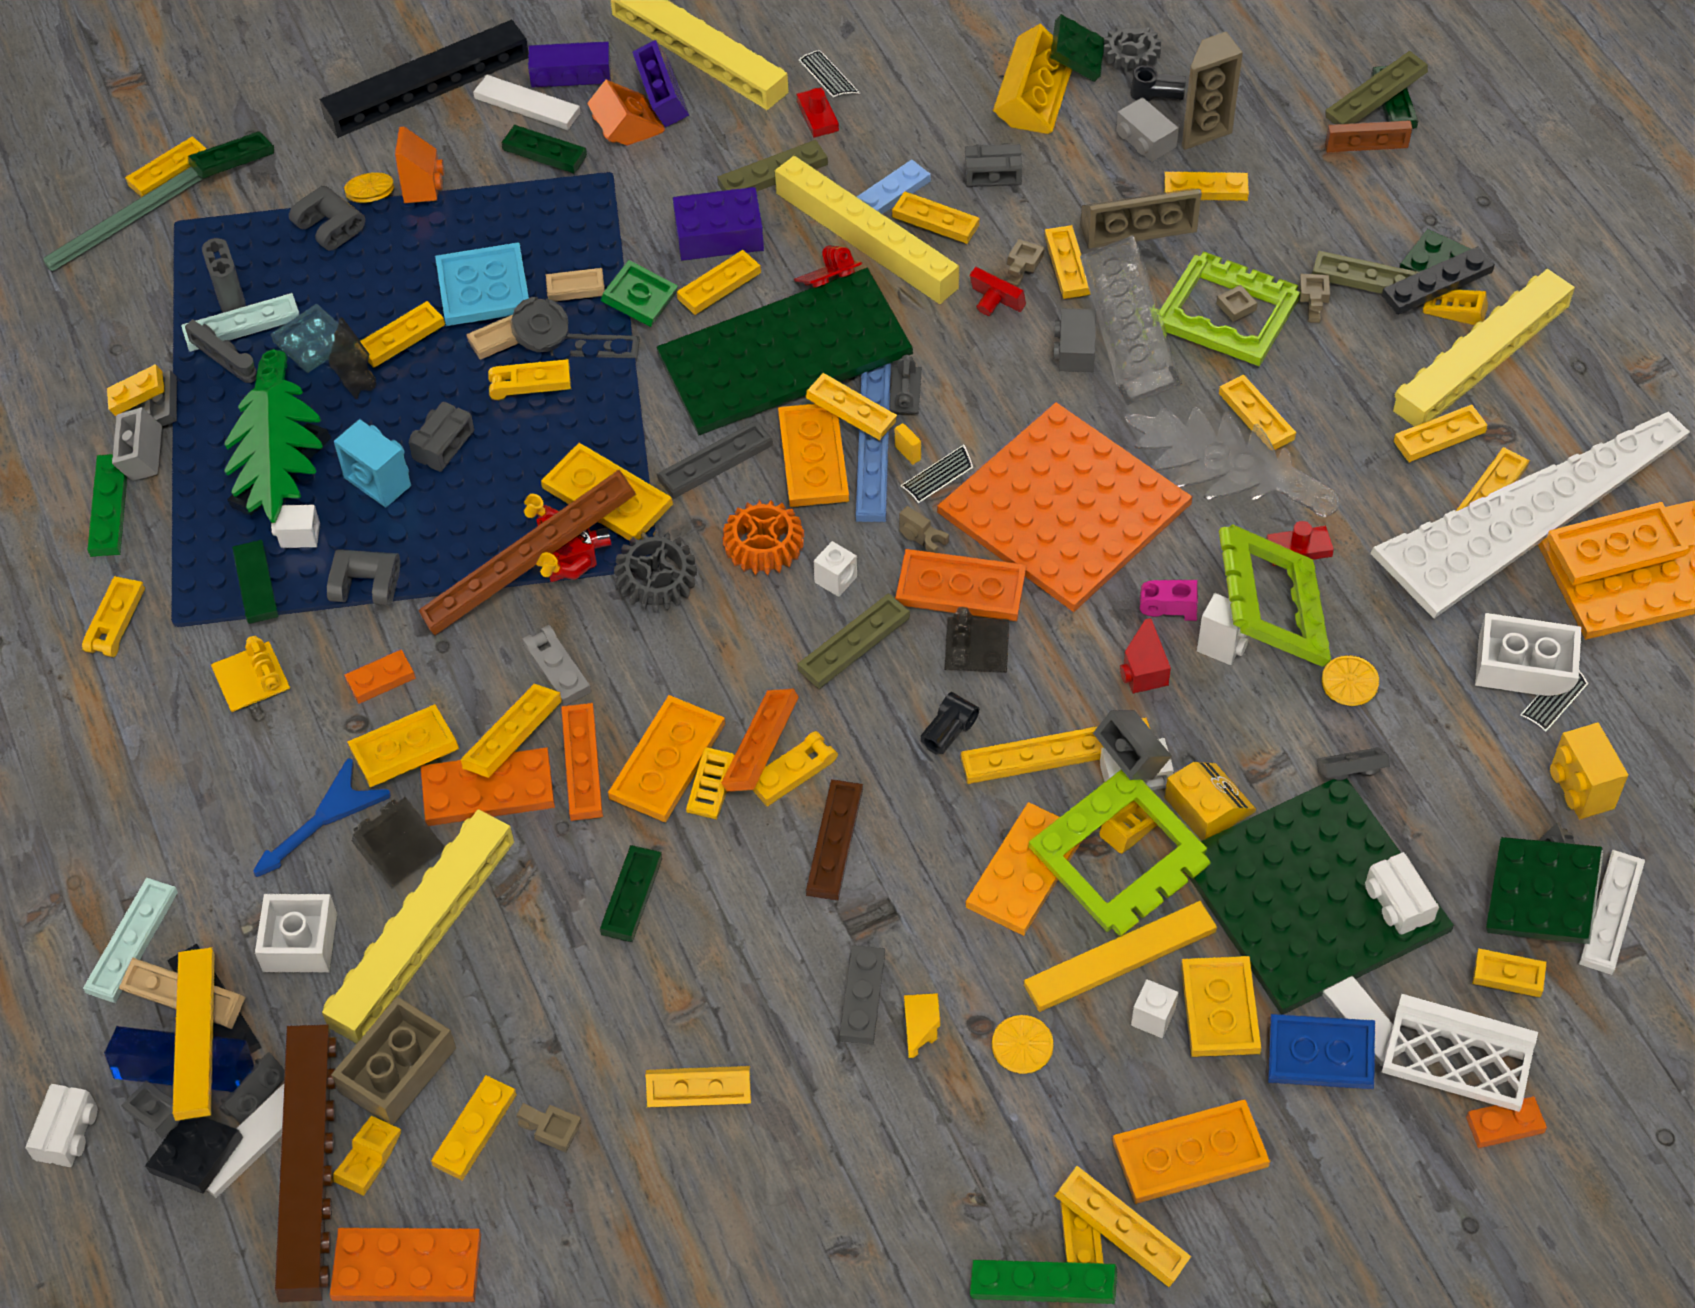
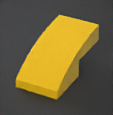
M371 1115L352 1139L353 1149L333 1173L334 1182L364 1196L394 1149L401 1134V1129Z

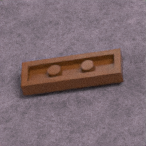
M1411 121L1328 125L1325 142L1326 152L1408 148L1412 133Z

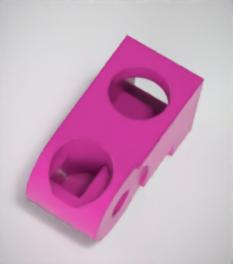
M1152 580L1145 582L1141 586L1140 611L1152 617L1163 614L1184 615V621H1197L1198 580Z

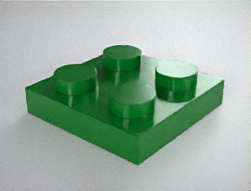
M628 260L603 292L601 301L651 327L675 296L678 285Z

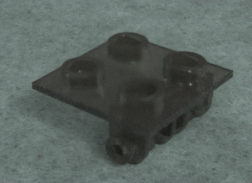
M341 317L334 334L329 364L353 397L358 399L360 390L366 389L371 391L376 387V377L368 370L367 363L370 354L343 317Z
M959 607L953 617H947L945 670L1007 673L1009 620L972 618L968 608Z

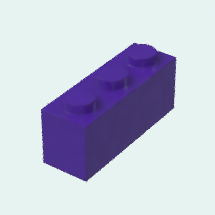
M654 40L634 50L632 53L652 109L664 126L668 127L689 116L669 58L658 42Z
M609 41L529 45L528 70L531 88L603 84L605 80L611 81Z

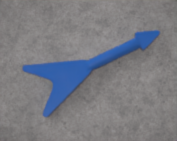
M348 758L318 806L315 815L272 852L266 850L253 870L255 877L280 868V861L322 825L330 824L385 801L391 797L390 791L388 789L353 790L354 764L353 760Z

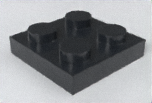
M206 1117L180 1120L177 1126L168 1133L145 1167L150 1174L204 1194L244 1137L238 1129Z

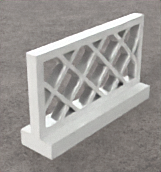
M1401 994L1382 1073L1520 1112L1538 1032ZM1400 1026L1415 1029L1420 1036L1407 1041L1400 1032ZM1438 1036L1447 1038L1455 1046L1441 1051L1433 1039ZM1426 1043L1434 1055L1421 1060L1413 1047ZM1471 1046L1482 1048L1489 1056L1476 1061L1467 1048ZM1405 1051L1414 1063L1408 1067L1393 1064L1392 1059L1393 1056ZM1460 1052L1469 1065L1455 1070L1447 1057ZM1510 1056L1523 1060L1522 1066L1511 1071L1502 1058ZM1439 1061L1448 1074L1442 1077L1432 1075L1427 1066ZM1494 1062L1503 1075L1490 1080L1481 1067ZM1474 1071L1483 1084L1476 1087L1466 1085L1461 1076ZM1508 1081L1516 1091V1097L1512 1098L1501 1095L1495 1086Z

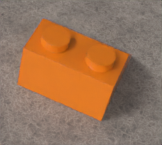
M609 80L603 82L587 103L593 113V119L603 129L604 137L612 143L619 142L628 146L662 134L665 131L663 124L653 111L645 95Z
M399 127L395 157L404 203L437 201L438 190L443 189L442 176L445 174L443 159H438L437 149L406 127Z

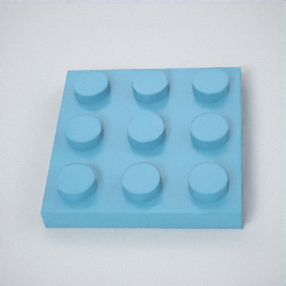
M519 242L435 256L446 326L511 316L519 303L529 298Z

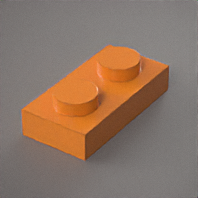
M402 649L344 675L358 704L416 679L414 671Z
M1534 1096L1523 1099L1520 1112L1494 1105L1468 1111L1466 1116L1478 1149L1543 1134L1547 1129Z

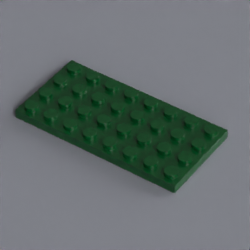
M868 267L829 281L824 285L813 287L656 346L658 355L698 436L806 395L807 390L822 373L841 382L899 360L904 355L913 354V347Z

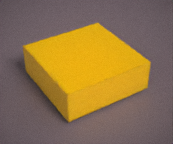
M902 423L895 427V447L912 465L920 461L921 440L905 424Z

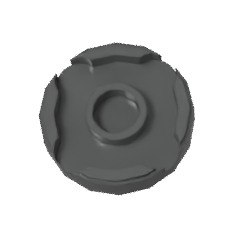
M530 297L521 301L515 308L510 323L512 334L517 342L526 349L535 352H549L558 348L565 340L569 322L567 314L555 301L548 298L544 300L538 299V297Z

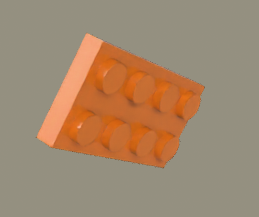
M905 549L895 599L907 607L1017 621L1026 575V565Z
M548 747L513 752L489 778L463 769L461 760L420 766L424 814L427 826L465 821L468 818H472L478 809L495 817L555 808Z
M338 1228L330 1298L332 1301L475 1302L481 1231L480 1229Z

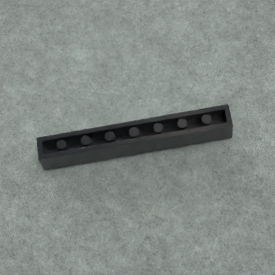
M511 19L320 98L324 119L336 137H342L528 59L527 39Z

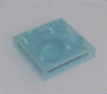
M315 304L271 334L273 342L307 373L353 343L352 335L318 304Z

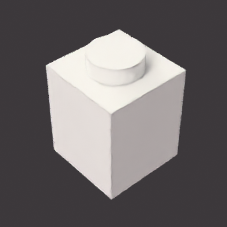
M282 505L276 522L271 523L272 534L277 536L280 547H317L320 521L315 505Z
M1146 979L1133 1008L1131 1026L1163 1039L1176 1010L1178 992Z

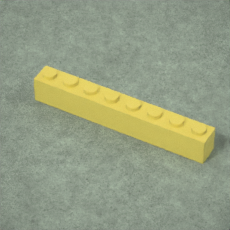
M611 0L613 16L652 40H656L660 45L762 108L770 109L789 93L788 73L782 68L773 65L762 56L755 54L741 43L735 42L723 32L717 31L703 20L694 17L685 9L676 6L670 1Z
M792 156L775 170L776 194L938 304L944 302L959 289V265L796 156Z
M1546 269L1539 276H1533L1526 287L1520 292L1518 290L1510 296L1508 302L1502 307L1497 306L1485 321L1477 322L1468 335L1459 337L1452 348L1446 353L1441 352L1428 368L1420 369L1411 382L1402 384L1394 396L1396 401L1393 412L1413 426L1438 417L1567 309L1575 287L1549 269Z
M479 809L472 818L464 821L460 833L455 840L444 847L441 858L435 866L430 867L425 872L422 883L415 892L407 895L402 909L395 917L387 921L382 935L375 943H371L367 947L362 961L356 968L351 969L347 973L343 985L335 995H331L325 1002L322 1014L331 1030L356 1044L361 1040L392 1001L399 996L513 845L514 839L510 825Z

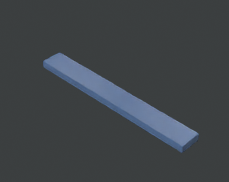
M891 363L861 374V395L887 410H890ZM859 429L856 522H886L889 431L879 441Z

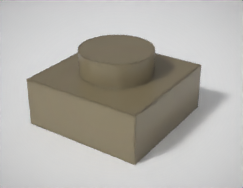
M1239 285L1217 296L1216 304L1235 322L1256 311L1258 303Z

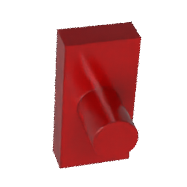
M822 87L796 94L797 103L813 138L839 131L838 120Z
M976 266L974 267L969 276L972 288L984 294L976 306L982 314L991 316L999 302L1021 313L1026 305L1024 290Z
M1299 521L1294 525L1293 531L1267 534L1266 536L1267 540L1309 557L1312 560L1333 556L1334 548L1326 526L1312 528L1308 522Z

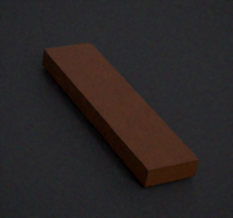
M831 779L807 883L806 896L839 901L861 802L863 784Z

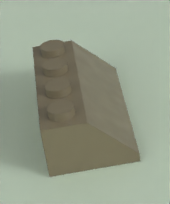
M1227 31L1203 39L1190 66L1182 148L1184 150L1226 136L1233 131L1243 52Z
M1201 189L1175 190L1082 205L1080 225L1088 249L1197 232L1202 195Z

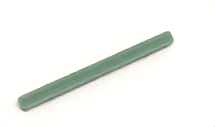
M192 167L186 169L43 258L46 267L50 271L57 270L202 180V177Z

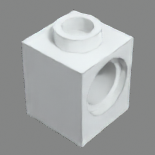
M833 541L813 561L815 583L838 597L857 578V555Z

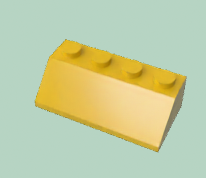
M1041 23L1017 36L993 111L1011 128L1049 134L1053 131L1072 69L1050 58L1053 35Z

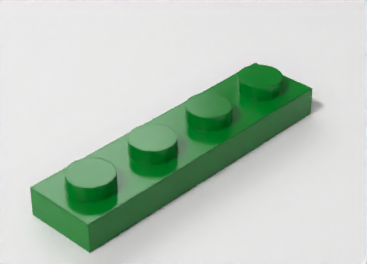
M113 454L97 455L87 548L90 557L121 554L128 477L112 464Z
M973 1260L970 1296L972 1299L1115 1304L1118 1269L1116 1264Z

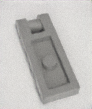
M550 625L541 628V632L534 636L528 635L521 639L526 652L552 690L560 692L563 706L591 693L589 683L564 649ZM547 643L549 648L540 651L538 647Z

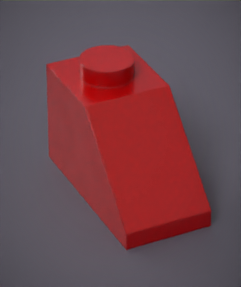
M1151 618L1144 620L1125 650L1124 664L1120 665L1122 680L1124 683H1129L1132 694L1169 686L1171 667Z

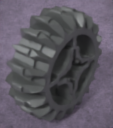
M655 530L653 537L648 538V535L643 531L640 541L632 536L630 546L623 544L621 548L622 554L616 556V563L618 565L614 567V574L618 576L616 578L617 587H622V596L630 595L629 602L631 605L641 601L640 607L642 610L650 604L656 612L659 605L663 604L664 608L668 611L671 601L679 606L682 600L681 596L688 598L690 595L689 588L695 586L694 577L697 575V567L693 566L695 564L694 555H689V546L681 547L680 537L671 541L669 532L662 538L659 537V533ZM666 556L672 559L680 570L674 569L673 565L667 563L665 560ZM660 563V570L658 569V573H654V576L651 579L653 569H657L658 564ZM631 572H635L638 577L643 578L646 581V585L640 584ZM667 585L666 587L658 588L659 586Z

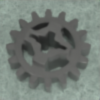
M1126 23V28L1118 25L1116 26V32L1109 30L1108 37L1104 38L1103 56L1107 57L1108 64L1115 62V69L1124 67V72H1128L1129 68L1135 70L1139 66L1156 65L1157 59L1161 55V39H1157V32L1150 33V27L1141 29L1139 23L1135 27H1131L1129 23Z

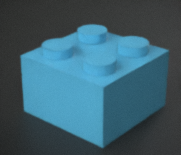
M359 419L334 440L344 478L385 508L411 486L408 474L409 468L405 463L403 447L397 441H390L383 436L374 425L369 426Z

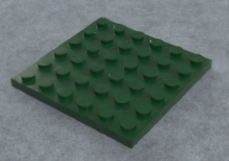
M1347 778L1339 781L1332 779L1201 841L1207 848L1204 855L1211 864L1194 878L1189 877L1240 955L1250 957L1251 971L1281 1015L1322 996L1324 990L1351 976L1357 979L1452 932L1454 924L1439 904L1433 922L1422 927H1416L1414 930L1402 935L1398 933L1394 925L1389 926L1386 923L1382 914L1383 907L1377 898L1373 899L1370 897L1365 881L1369 868L1373 864L1385 859L1389 860L1390 857L1401 852Z

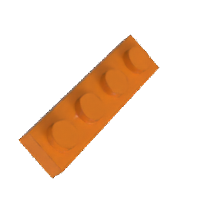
M794 688L767 690L721 782L726 791L754 790L799 698Z
M593 703L561 706L570 819L575 821L603 817Z

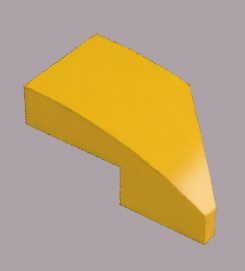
M938 993L904 995L909 1058L917 1056L918 1049L926 1042L932 1044L938 1039L937 1028L940 1027Z

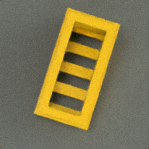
M1453 290L1426 302L1423 313L1475 325L1477 322L1485 320L1488 308L1486 291ZM1437 299L1442 300L1440 305H1436Z
M708 747L704 749L686 807L687 813L717 820L727 794L721 782L735 756L733 753ZM707 774L721 777V780L707 777ZM707 787L711 789H716L717 792L704 790L702 788ZM702 798L714 801V804L711 805L698 802V799Z
M1133 800L1102 824L1099 834L1104 841L1122 854L1134 846L1157 824Z

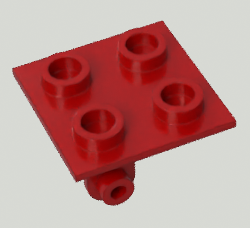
M828 245L822 250V257L826 267L794 278V281L804 283L805 286L811 284L813 287L821 286L829 282L828 277L837 274L839 277H844L854 273V268L862 265V262L854 261L848 248Z

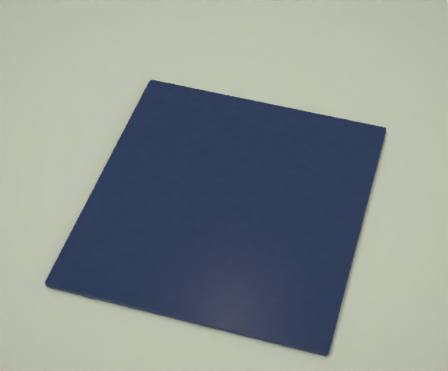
M611 172L438 191L437 201L404 203L403 195L384 197L377 201L365 203L347 201L365 216V225L358 234L331 251L326 250L315 239L319 227L329 219L324 217L311 227L300 229L289 219L291 208L179 220L174 223L173 373L177 376V421L173 422L171 620L175 627L246 619L232 546L258 540L263 541L278 615L374 604L372 599L374 579L353 577L346 602L328 600L327 582L337 549L398 553L400 556V572L393 601L439 596L538 527L536 520L539 519L538 515L528 518L524 514V509L527 506L524 504V501L529 494L539 495L543 500V505L558 511L569 505L544 490L541 480L578 443L583 444L650 484L635 358L596 357L599 351H607L604 349L606 341H612L610 345L611 351L608 352L616 354L631 352L633 342L631 340L621 338L615 340L565 339L558 348L553 350L554 356H551V351L535 352L526 349L518 343L480 360L468 342L467 334L506 318L500 317L446 326L445 323L443 327L375 368L358 352L356 343L426 301L444 317L435 258L437 255L519 242L529 298L538 297V299L544 300L548 298L546 274L602 268L604 288L606 290L624 266L614 175ZM220 238L228 244L246 306L290 293L293 294L301 320L232 339L229 342L235 346L239 354L247 353L252 356L256 372L259 361L265 352L269 350L285 352L288 364L285 380L298 385L303 392L301 395L292 396L312 408L321 419L319 423L294 422L301 426L311 423L327 429L331 436V439L322 449L309 459L315 467L316 473H295L291 477L301 497L283 498L282 505H315L320 521L317 547L281 548L277 536L272 534L271 522L264 511L263 505L252 515H248L233 509L227 500L232 495L235 482L246 463L230 475H226L224 470L242 440L229 449L226 448L225 442L236 422L244 413V411L241 412L238 406L244 397L255 388L256 380L251 383L243 382L200 349L189 352L181 327L182 324L189 323L192 319L196 321L223 313L220 309L202 252L203 244L210 239ZM219 251L213 252L215 259L221 258ZM602 296L555 301L568 316L567 335L633 336L631 318L625 313L601 301ZM576 341H586L582 346V350L576 349ZM570 350L582 351L584 357H573ZM569 360L571 389L506 395L501 400H494L489 396V386L492 383L488 380V371L492 367ZM444 401L455 406L456 409L460 408L469 412L472 416L474 431L445 468L439 472L430 468L427 464H421L412 458L409 438L413 431L420 430L424 425L427 414L432 409L436 410L441 402ZM359 419L369 426L374 425L377 427L382 435L390 441H397L405 452L403 455L405 463L409 468L408 474L411 486L386 508L347 481L343 476L334 440ZM596 522L589 527V530L594 531L607 527ZM655 524L646 532L648 538L653 537ZM608 528L611 545L594 549L596 566L590 568L578 579L614 575V567L618 565L616 563V556L622 554L621 548L623 544L630 546V541ZM536 564L504 588L550 582V577H543L540 572L543 566H537ZM563 578V579H560V580H557V581H565V580H571V579Z

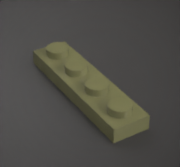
M1408 51L1325 110L1326 118L1334 124L1357 123L1428 72V64L1411 51Z
M813 140L717 176L718 185L722 191L756 187L757 192L776 185L775 170L792 156H796L814 169L828 165V156L819 143Z
M1318 251L1312 274L1329 275L1330 283L1382 294L1383 288L1419 273L1324 251Z
M886 594L797 663L798 671L820 689L910 618V611L892 595Z

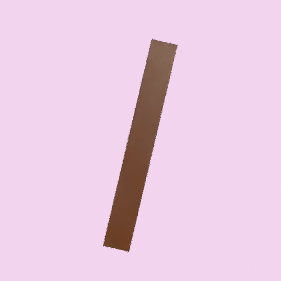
M620 469L420 608L418 611L429 630L434 635L438 634L534 567L542 553H554L635 496L636 492Z

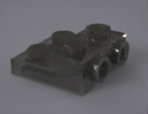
M406 797L399 802L395 799L388 802L380 809L381 815L373 821L367 818L353 829L355 834H353L351 840L370 866L374 865L392 889L442 853L445 847Z

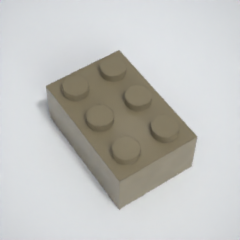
M397 996L331 1075L340 1094L380 1120L394 1125L454 1052L456 1045L450 1029Z

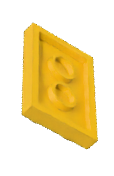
M435 704L347 741L350 751L369 787L386 782L393 777L416 769L423 764L459 749L454 735Z
M1250 957L1182 959L1181 970L1191 1057L1260 1054L1261 1041Z

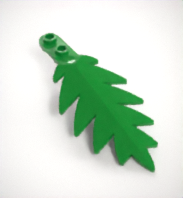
M269 350L262 355L258 364L255 388L244 397L238 406L241 412L244 411V413L231 430L225 446L229 449L240 440L242 442L237 447L224 470L226 475H230L246 463L235 482L232 494L236 497L254 484L246 508L248 512H252L263 504L264 511L271 523H275L279 516L283 498L301 497L295 482L287 472L316 473L313 464L293 447L317 449L323 447L321 441L314 434L294 422L319 423L321 419L312 408L292 396L301 395L303 392L298 385L285 380V372L288 366L287 356L285 352Z

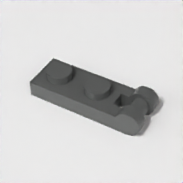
M192 319L185 326L189 342L243 382L251 383L256 380L257 372L250 354H239L231 342L220 340L216 337L215 332L206 324L200 325Z

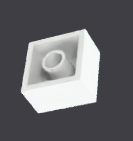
M264 894L255 955L263 972H329L337 911L330 894Z

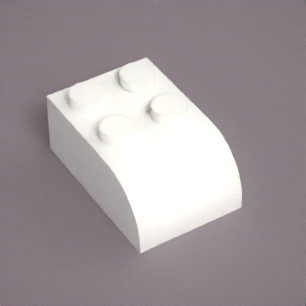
M1485 613L1479 633L1475 686L1545 696L1568 692L1575 687L1579 679L1581 627Z

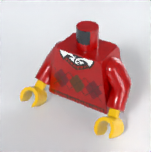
M529 494L524 501V504L527 505L524 509L525 516L533 518L538 515L539 519H536L538 526L559 512L552 507L543 505L542 498L537 494ZM588 528L554 553H542L536 563L537 566H543L540 571L543 577H550V582L563 578L577 580L590 568L596 566L594 549L611 545L608 528L590 531Z

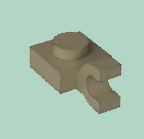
M1018 239L1008 255L1007 265H1010L1008 274L1011 276L1007 282L1019 287L1025 271L1034 273L1044 256L1045 247Z
M1300 274V302H1309L1308 322L1320 323V310L1322 311L1323 303H1329L1330 298L1329 275Z
M906 506L899 513V531L908 540H914L922 546L925 545L927 552L938 553V546L933 542H940L945 546L949 543L948 533L933 528L931 520L912 508Z
M522 1103L517 1113V1118H519L518 1126L528 1130H536L534 1134L535 1140L566 1153L581 1125V1117L549 1105L546 1112L543 1113Z

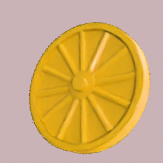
M372 172L349 180L344 187L346 197L351 201L361 203L373 202L388 196L394 189L392 177L388 174Z
M1345 655L1334 658L1325 666L1321 682L1325 693L1335 702L1347 706H1358L1369 702L1376 695L1379 687V675L1375 667L1367 660L1357 656Z
M1016 1015L1005 1019L997 1026L992 1037L994 1057L1002 1067L1014 1073L1028 1074L1040 1070L1048 1063L1053 1053L1054 1042L1051 1031L1041 1020L1032 1016Z

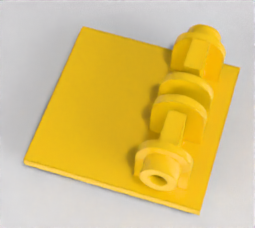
M250 636L246 640L245 651L211 664L231 712L290 689L269 641L264 643L257 636Z

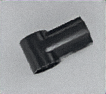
M1139 66L1134 70L1130 93L1136 101L1142 97L1146 101H1151L1154 97L1183 100L1186 76L1158 74L1150 66Z
M954 692L948 693L938 709V715L921 734V742L930 752L936 755L944 754L962 730L966 732L973 726L979 715L980 708Z

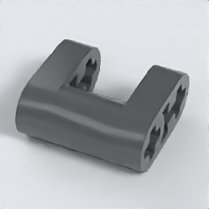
M321 186L294 204L289 212L290 221L300 229H307L322 218L327 217L329 220L319 227L315 239L317 243L328 251L341 246L358 234L365 225V216L327 186Z
M220 238L206 241L202 246V252L221 311L224 313L245 307L246 302L228 244ZM219 251L221 258L215 259L213 252Z
M337 549L327 582L328 600L346 602L353 577L374 579L372 588L373 603L391 605L400 572L399 554Z

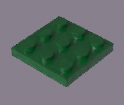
M1501 837L1486 924L1487 933L1590 944L1603 848L1600 846Z

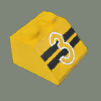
M1192 762L1167 777L1164 798L1201 841L1234 826L1256 812V808L1216 763Z

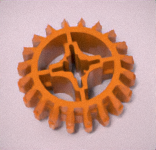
M759 499L757 505L752 506L747 502L745 509L737 507L735 515H729L728 523L724 524V537L722 539L728 558H732L734 566L741 565L743 572L752 569L755 576L759 571H764L768 576L772 569L780 573L782 565L790 567L792 560H798L800 551L804 547V529H802L801 520L798 516H795L793 509L786 510L783 503L774 506L772 499L768 504H763ZM747 532V539L742 542L741 538ZM785 533L786 538L780 542V536Z

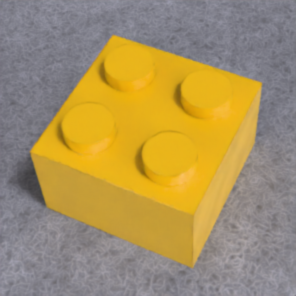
M1599 722L1562 734L1552 764L1550 765V773L1553 780L1559 783L1563 789L1568 807L1574 809L1579 820L1615 809L1628 778V773Z

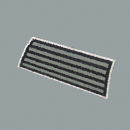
M821 50L808 53L799 59L832 97L849 93L861 94Z
M965 445L957 448L900 486L920 503L973 468Z
M1579 670V679L1574 688L1558 695H1537L1520 716L1536 723L1546 732L1588 685L1587 680Z

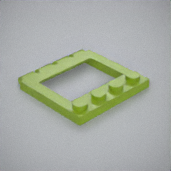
M1203 252L1201 256L1194 255L1155 317L1153 327L1260 366L1299 301L1300 292L1297 291L1298 285L1282 279L1274 283V276L1254 269L1248 274V267L1226 260L1223 265L1221 264V257L1207 252ZM1202 278L1230 289L1241 285L1252 297L1276 305L1258 337L1254 335L1242 336L1237 332V329L1227 325L1215 326L1210 322V319L1199 315L1195 317L1186 315L1181 308L1198 280Z
M1234 524L1230 527L1220 528L1218 532L1223 551L1225 575L1227 576L1228 595L1230 602H1232L1230 604L1232 620L1235 626L1240 627V633L1321 667L1331 661L1329 641L1327 639L1325 618L1322 611L1320 591L1313 560ZM1250 554L1287 569L1288 576L1294 584V587L1290 590L1292 600L1298 608L1295 619L1297 626L1302 632V636L1261 620Z
M1122 769L1035 836L1028 844L1033 853L1106 932L1113 929L1119 936L1125 934L1139 922L1133 911L1141 918H1144L1164 902L1158 891L1166 898H1169L1188 883V879L1183 874V871L1190 878H1194L1211 864L1204 855L1207 851L1204 844L1143 780H1130ZM1134 800L1178 847L1106 903L1068 862L1064 855Z

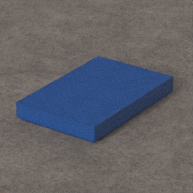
M1271 1014L1268 1083L1374 1089L1375 1020Z

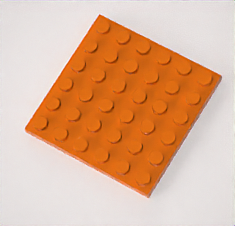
M1055 402L938 504L937 513L1004 562L1026 565L1025 577L1075 612L1192 504L1193 496Z

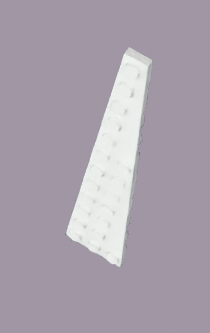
M1670 412L1664 413L1636 426L1633 430H1627L1617 435L1615 439L1604 444L1601 442L1592 446L1591 450L1579 455L1577 453L1559 465L1553 464L1492 492L1487 497L1479 498L1459 511L1453 510L1433 523L1429 521L1409 534L1403 533L1373 547L1370 554L1435 619L1541 543L1542 540L1547 538L1549 530L1563 527L1682 442L1690 431Z

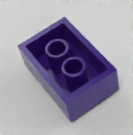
M756 187L672 197L681 261L733 255L741 250H744L746 253L764 251L763 227Z

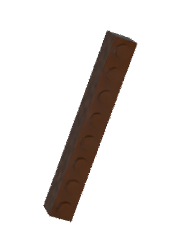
M329 1024L287 1026L275 1292L278 1302L322 1301L323 1288H329L330 1272L329 1266H324V1254L330 1253L331 1235L330 1232H325V1220H331L332 1200L331 1198H326V1187L333 1185V1166L327 1165V1154L334 1153V1133L328 1132L329 1121H335V1101L329 1100L330 1089H336L331 1075L335 1071V1068H331V1058H337V1037H331Z

